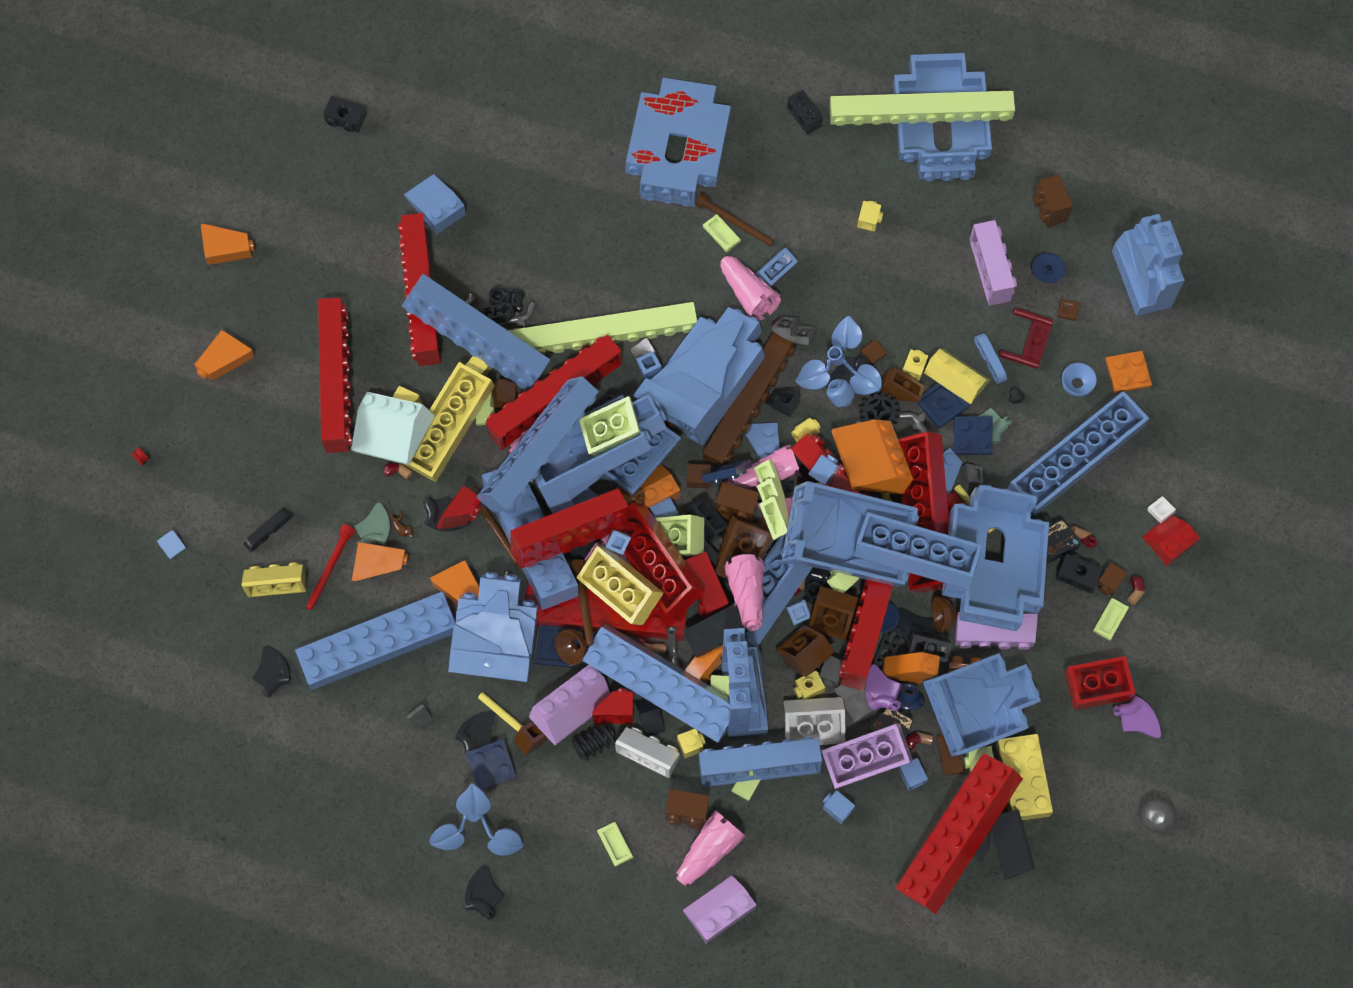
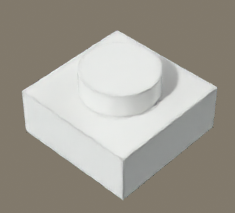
M1163 496L1148 507V512L1160 524L1176 511Z

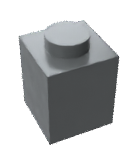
M830 656L824 662L819 676L825 687H837L843 660Z

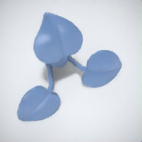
M850 316L844 318L832 334L833 347L827 352L829 358L827 360V367L820 360H811L802 367L795 380L803 388L810 390L822 389L830 382V375L827 371L830 370L832 363L836 366L844 364L855 374L850 379V386L858 395L872 394L878 392L882 387L880 374L873 366L863 364L856 372L845 360L843 351H846V348L854 349L858 347L863 338L860 327Z
M473 783L469 785L467 790L456 801L457 810L463 814L460 828L457 829L454 824L442 825L434 831L429 840L432 846L442 850L458 849L465 841V837L461 832L464 829L466 820L476 822L481 819L489 838L492 839L488 842V849L492 853L502 856L510 855L519 851L524 846L521 837L514 830L501 829L495 835L491 834L484 818V814L490 810V800Z

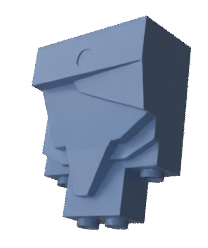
M1156 214L1141 218L1140 223L1136 224L1134 229L1124 231L1115 242L1112 250L1136 316L1172 307L1185 281L1178 264L1183 253L1170 221L1162 222L1160 215Z
M486 572L480 578L479 596L471 592H465L464 595H460L458 598L456 622L453 628L448 672L523 682L528 681L532 673L539 604H534L535 601L523 600V602H520L522 579L517 578V575L506 574L505 577L498 576L496 572Z
M1000 653L923 682L951 757L974 751L1029 728L1027 718L1023 714L1022 709L1041 701L1039 691L1034 685L1032 673L1027 664L1006 671L1005 661L1000 656Z

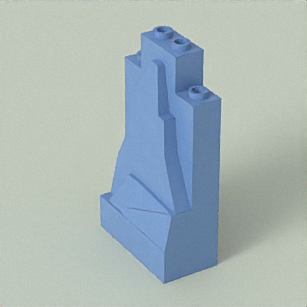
M730 307L726 309L717 323L711 319L706 320L700 317L665 367L651 380L646 378L633 395L635 401L649 394L652 401L657 400L667 421L682 428L688 439L703 446L765 358L763 347L755 342L762 333L760 322L756 318H749L742 311L734 310Z
M648 394L632 402L640 433L631 440L597 457L588 453L580 422L576 421L572 425L574 428L571 433L562 438L561 446L557 450L552 451L549 455L551 456L550 460L538 469L539 474L535 478L552 514L574 506L572 499L596 482L605 472L651 450L649 442L652 440L650 437L667 429L664 423L667 419L657 400L652 401ZM621 395L585 413L583 417L624 399V396Z
M813 482L797 485L794 489L781 563L801 568L811 566L892 586H903L909 578V572L854 557L855 548L867 512L915 526L919 519L917 514L918 508Z
M744 628L724 629L721 661L723 676H729L730 714L727 729L728 737L767 735L768 723L761 652L757 647H747Z

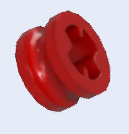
M138 447L136 452L131 453V456L141 466L144 465V461L149 460L147 455Z

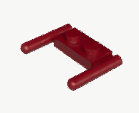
M1014 308V315L1033 321L1022 356L1001 350L999 357L1038 369L1054 319Z

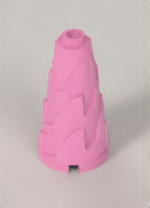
M726 256L721 260L720 267L749 318L754 317L761 321L765 319L762 316L764 313L768 312L771 315L778 308L781 302L779 293L773 290L761 277L758 278L736 257Z
M788 445L752 464V467L746 470V474L726 481V483L752 491L758 490L757 485L760 482L754 467L767 460H773L780 481L796 475L802 476L799 472L794 453L791 450V445Z
M738 555L731 558V564L727 561L725 573L728 577L735 603L739 609L742 625L749 631H756L763 621L764 562L760 557L759 560H756L755 555Z
M715 810L690 847V851L676 872L678 874L676 879L685 886L687 883L691 885L697 878L705 874L726 854L733 850L746 836Z

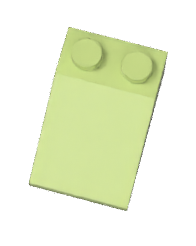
M629 396L579 420L588 453L594 457L631 440L640 433Z
M682 515L655 518L682 557H694L704 553V517Z

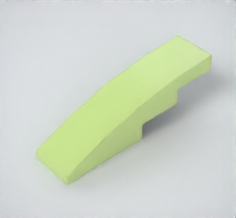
M767 460L754 467L760 482L757 488L763 501L759 505L772 538L776 540L787 533L789 517L773 460Z

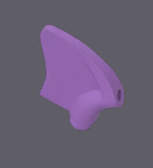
M874 664L870 667L865 686L866 699L870 708L873 711L879 708L899 710L901 703L896 698L902 684L888 679L881 669Z
M1134 696L1130 703L1113 707V714L1121 717L1123 732L1135 731L1154 738L1161 737L1159 722L1154 711L1140 697Z

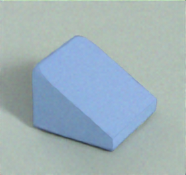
M173 530L157 541L169 559H172L186 549Z
M613 530L605 548L623 555L631 537L624 532Z
M803 598L794 600L785 606L793 625L811 618Z

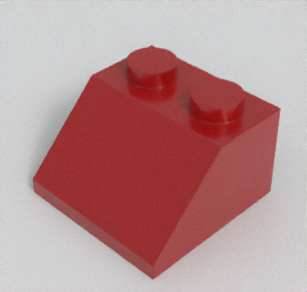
M463 486L442 514L437 528L445 529L466 525L469 520L473 522L482 508L480 505L481 501L476 498L477 494Z
M1171 515L1164 522L1159 523L1147 532L1142 538L1163 563L1168 566L1196 545L1200 536L1187 522Z
M618 689L617 692H612L592 711L593 724H633V692H629L628 689Z

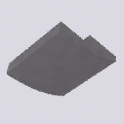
M781 316L772 326V331L799 344L809 345L817 335V327L799 325L798 317Z
M839 685L834 689L838 697L843 698L844 706L854 722H858L870 713L875 712L867 702L865 687L863 691L844 685Z

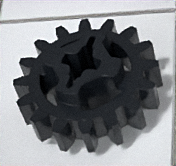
M882 391L881 395L875 392L874 397H871L869 394L867 395L868 401L862 400L863 406H859V410L862 412L859 414L860 419H863L862 422L870 421L869 415L875 420L891 421L894 424L898 423L896 418H900V412H898L900 411V405H896L897 399L891 400L892 394L886 397L884 391ZM881 407H882V411L880 412L879 417H878V414H877V413L879 412V410H880Z

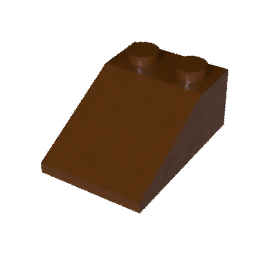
M732 515L725 531L714 569L716 575L728 579L725 573V565L727 561L731 564V558L738 555L751 554L756 556V560H759V557L762 559L772 536L767 528Z

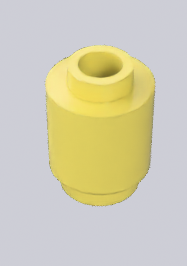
M808 418L796 426L791 434L795 441L798 442L807 433L817 436L820 434L819 429L821 427L817 420Z

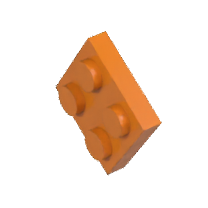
M1143 351L1106 357L1105 361L1114 394L1152 386Z

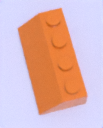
M662 465L657 467L636 491V493L642 492L645 494L644 498L639 497L637 500L645 502V506L648 509L669 497L672 501L680 498L678 485L672 475ZM619 489L620 492H621V494H622V496H623V498L626 497V496L631 495V494H629V493H627V492H625V491Z

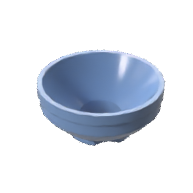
M1071 364L1062 374L1063 388L1073 396H1086L1096 385L1095 372L1086 364ZM1080 379L1083 382V386L1075 388L1072 385V380Z

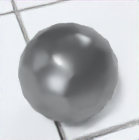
M1154 798L1143 806L1141 820L1147 830L1162 834L1170 831L1175 826L1177 812L1173 804L1168 800Z

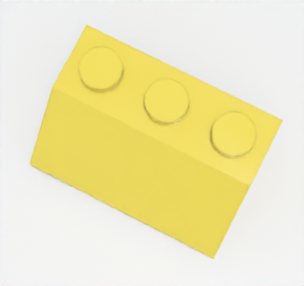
M939 348L930 359L924 372L969 404L976 399L990 381L988 377L944 348Z
M290 563L288 566L275 564L270 565L269 568L253 566L248 570H244L242 588L248 597L306 592L305 568L300 563Z

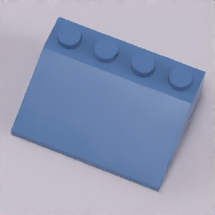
M668 428L651 436L652 441L649 442L651 450L605 472L600 478L634 495L678 444L681 437Z

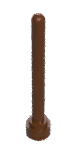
M703 192L697 198L695 205L700 209L708 208L768 246L774 244L773 239L712 203L709 196Z
M476 485L468 488L477 495L480 493ZM481 502L482 508L480 513L514 564L518 565L511 553V545L486 506Z
M577 559L571 561L569 566L578 584V596L586 643L588 646H592L594 638L585 585L577 579L585 565V561Z

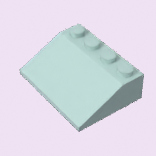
M367 392L358 407L351 450L409 465L434 415L423 404Z

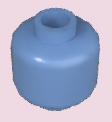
M835 379L828 385L827 396L836 407H847L852 403L855 392L846 380Z

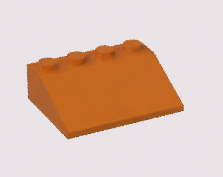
M874 419L835 428L831 431L853 490L897 494L905 492L913 477L891 421Z

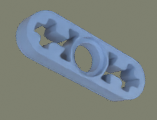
M984 333L975 336V344L983 359L987 361V367L996 384L1007 381L1006 372L987 336Z

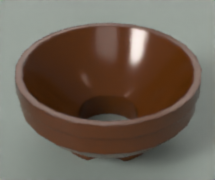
M935 597L931 605L934 627L938 632L948 631L956 618V609L944 597Z
M567 629L558 633L555 639V649L562 661L569 665H576L583 660L587 653V644L585 638L573 629ZM574 639L580 642V648L575 646Z

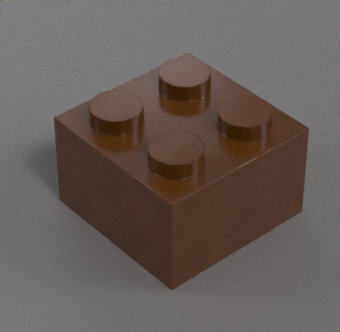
M1060 174L1039 180L1032 199L1035 207H1038L1040 210L1039 217L1041 222H1045L1046 227L1067 222L1073 204Z
M722 482L715 503V510L724 521L731 520L733 515L753 523L759 503V493Z
M821 586L809 627L819 633L846 641L858 597Z
M803 625L776 649L785 665L804 677L812 674L821 663L827 661L834 653L824 635L806 625Z
M669 789L665 820L669 821L671 825L680 826L681 823L689 824V828L700 829L706 823L709 796Z

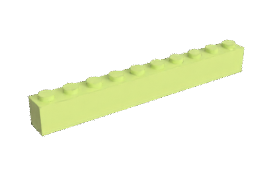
M1013 91L831 96L829 105L831 125L836 124L837 126L845 124L862 125L865 123H872L874 125L881 123L898 124L900 122H909L911 124L918 122L935 123L937 121L950 123L954 121L971 122L973 120L990 121L999 119L1007 121L1013 119L1015 112Z
M694 302L508 331L545 355L546 352L552 351L554 353H562L565 349L581 350L585 346H592L597 338L604 337L607 334L615 344H618L624 340L634 342L643 337L653 339L657 335L665 334V336H672L676 332L682 331L683 333H689L696 324L697 318Z

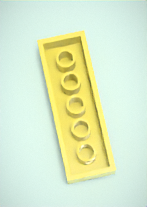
M459 362L429 410L434 415V418L410 464L404 465L436 482L494 388L492 380Z

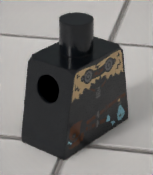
M1049 515L1040 518L1044 522H1049L1047 564L1080 548L1081 541L1063 520L1053 523Z
M899 708L897 711L886 709L869 727L868 733L900 724L906 739L913 720L908 717L911 710Z

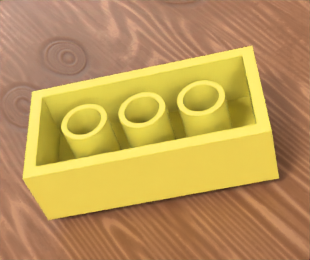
M602 546L595 548L577 576L579 581L631 624L643 625L663 595L660 589L619 555Z
M1038 734L998 740L996 743L998 760L1013 768L1023 778L1007 803L1008 812L1019 810L1022 820L1050 817L1053 810Z

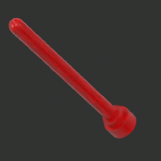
M342 524L339 530L340 539L306 605L308 610L314 608L347 540L354 537L356 530L351 526Z

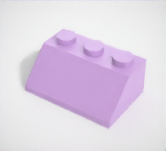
M731 875L685 908L683 912L707 944L756 909V903L745 888Z

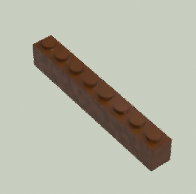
M775 332L772 333L763 349L765 358L727 410L702 453L703 460L717 467L731 464L735 449L738 450L743 442L742 437L744 433L748 434L753 418L758 417L761 411L760 406L763 402H767L771 387L774 388L779 380L778 375L780 372L785 371L788 358L794 355L796 351L795 342L789 341Z

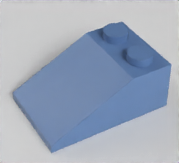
M434 174L404 194L417 212L423 213L425 222L436 235L466 215L464 204Z

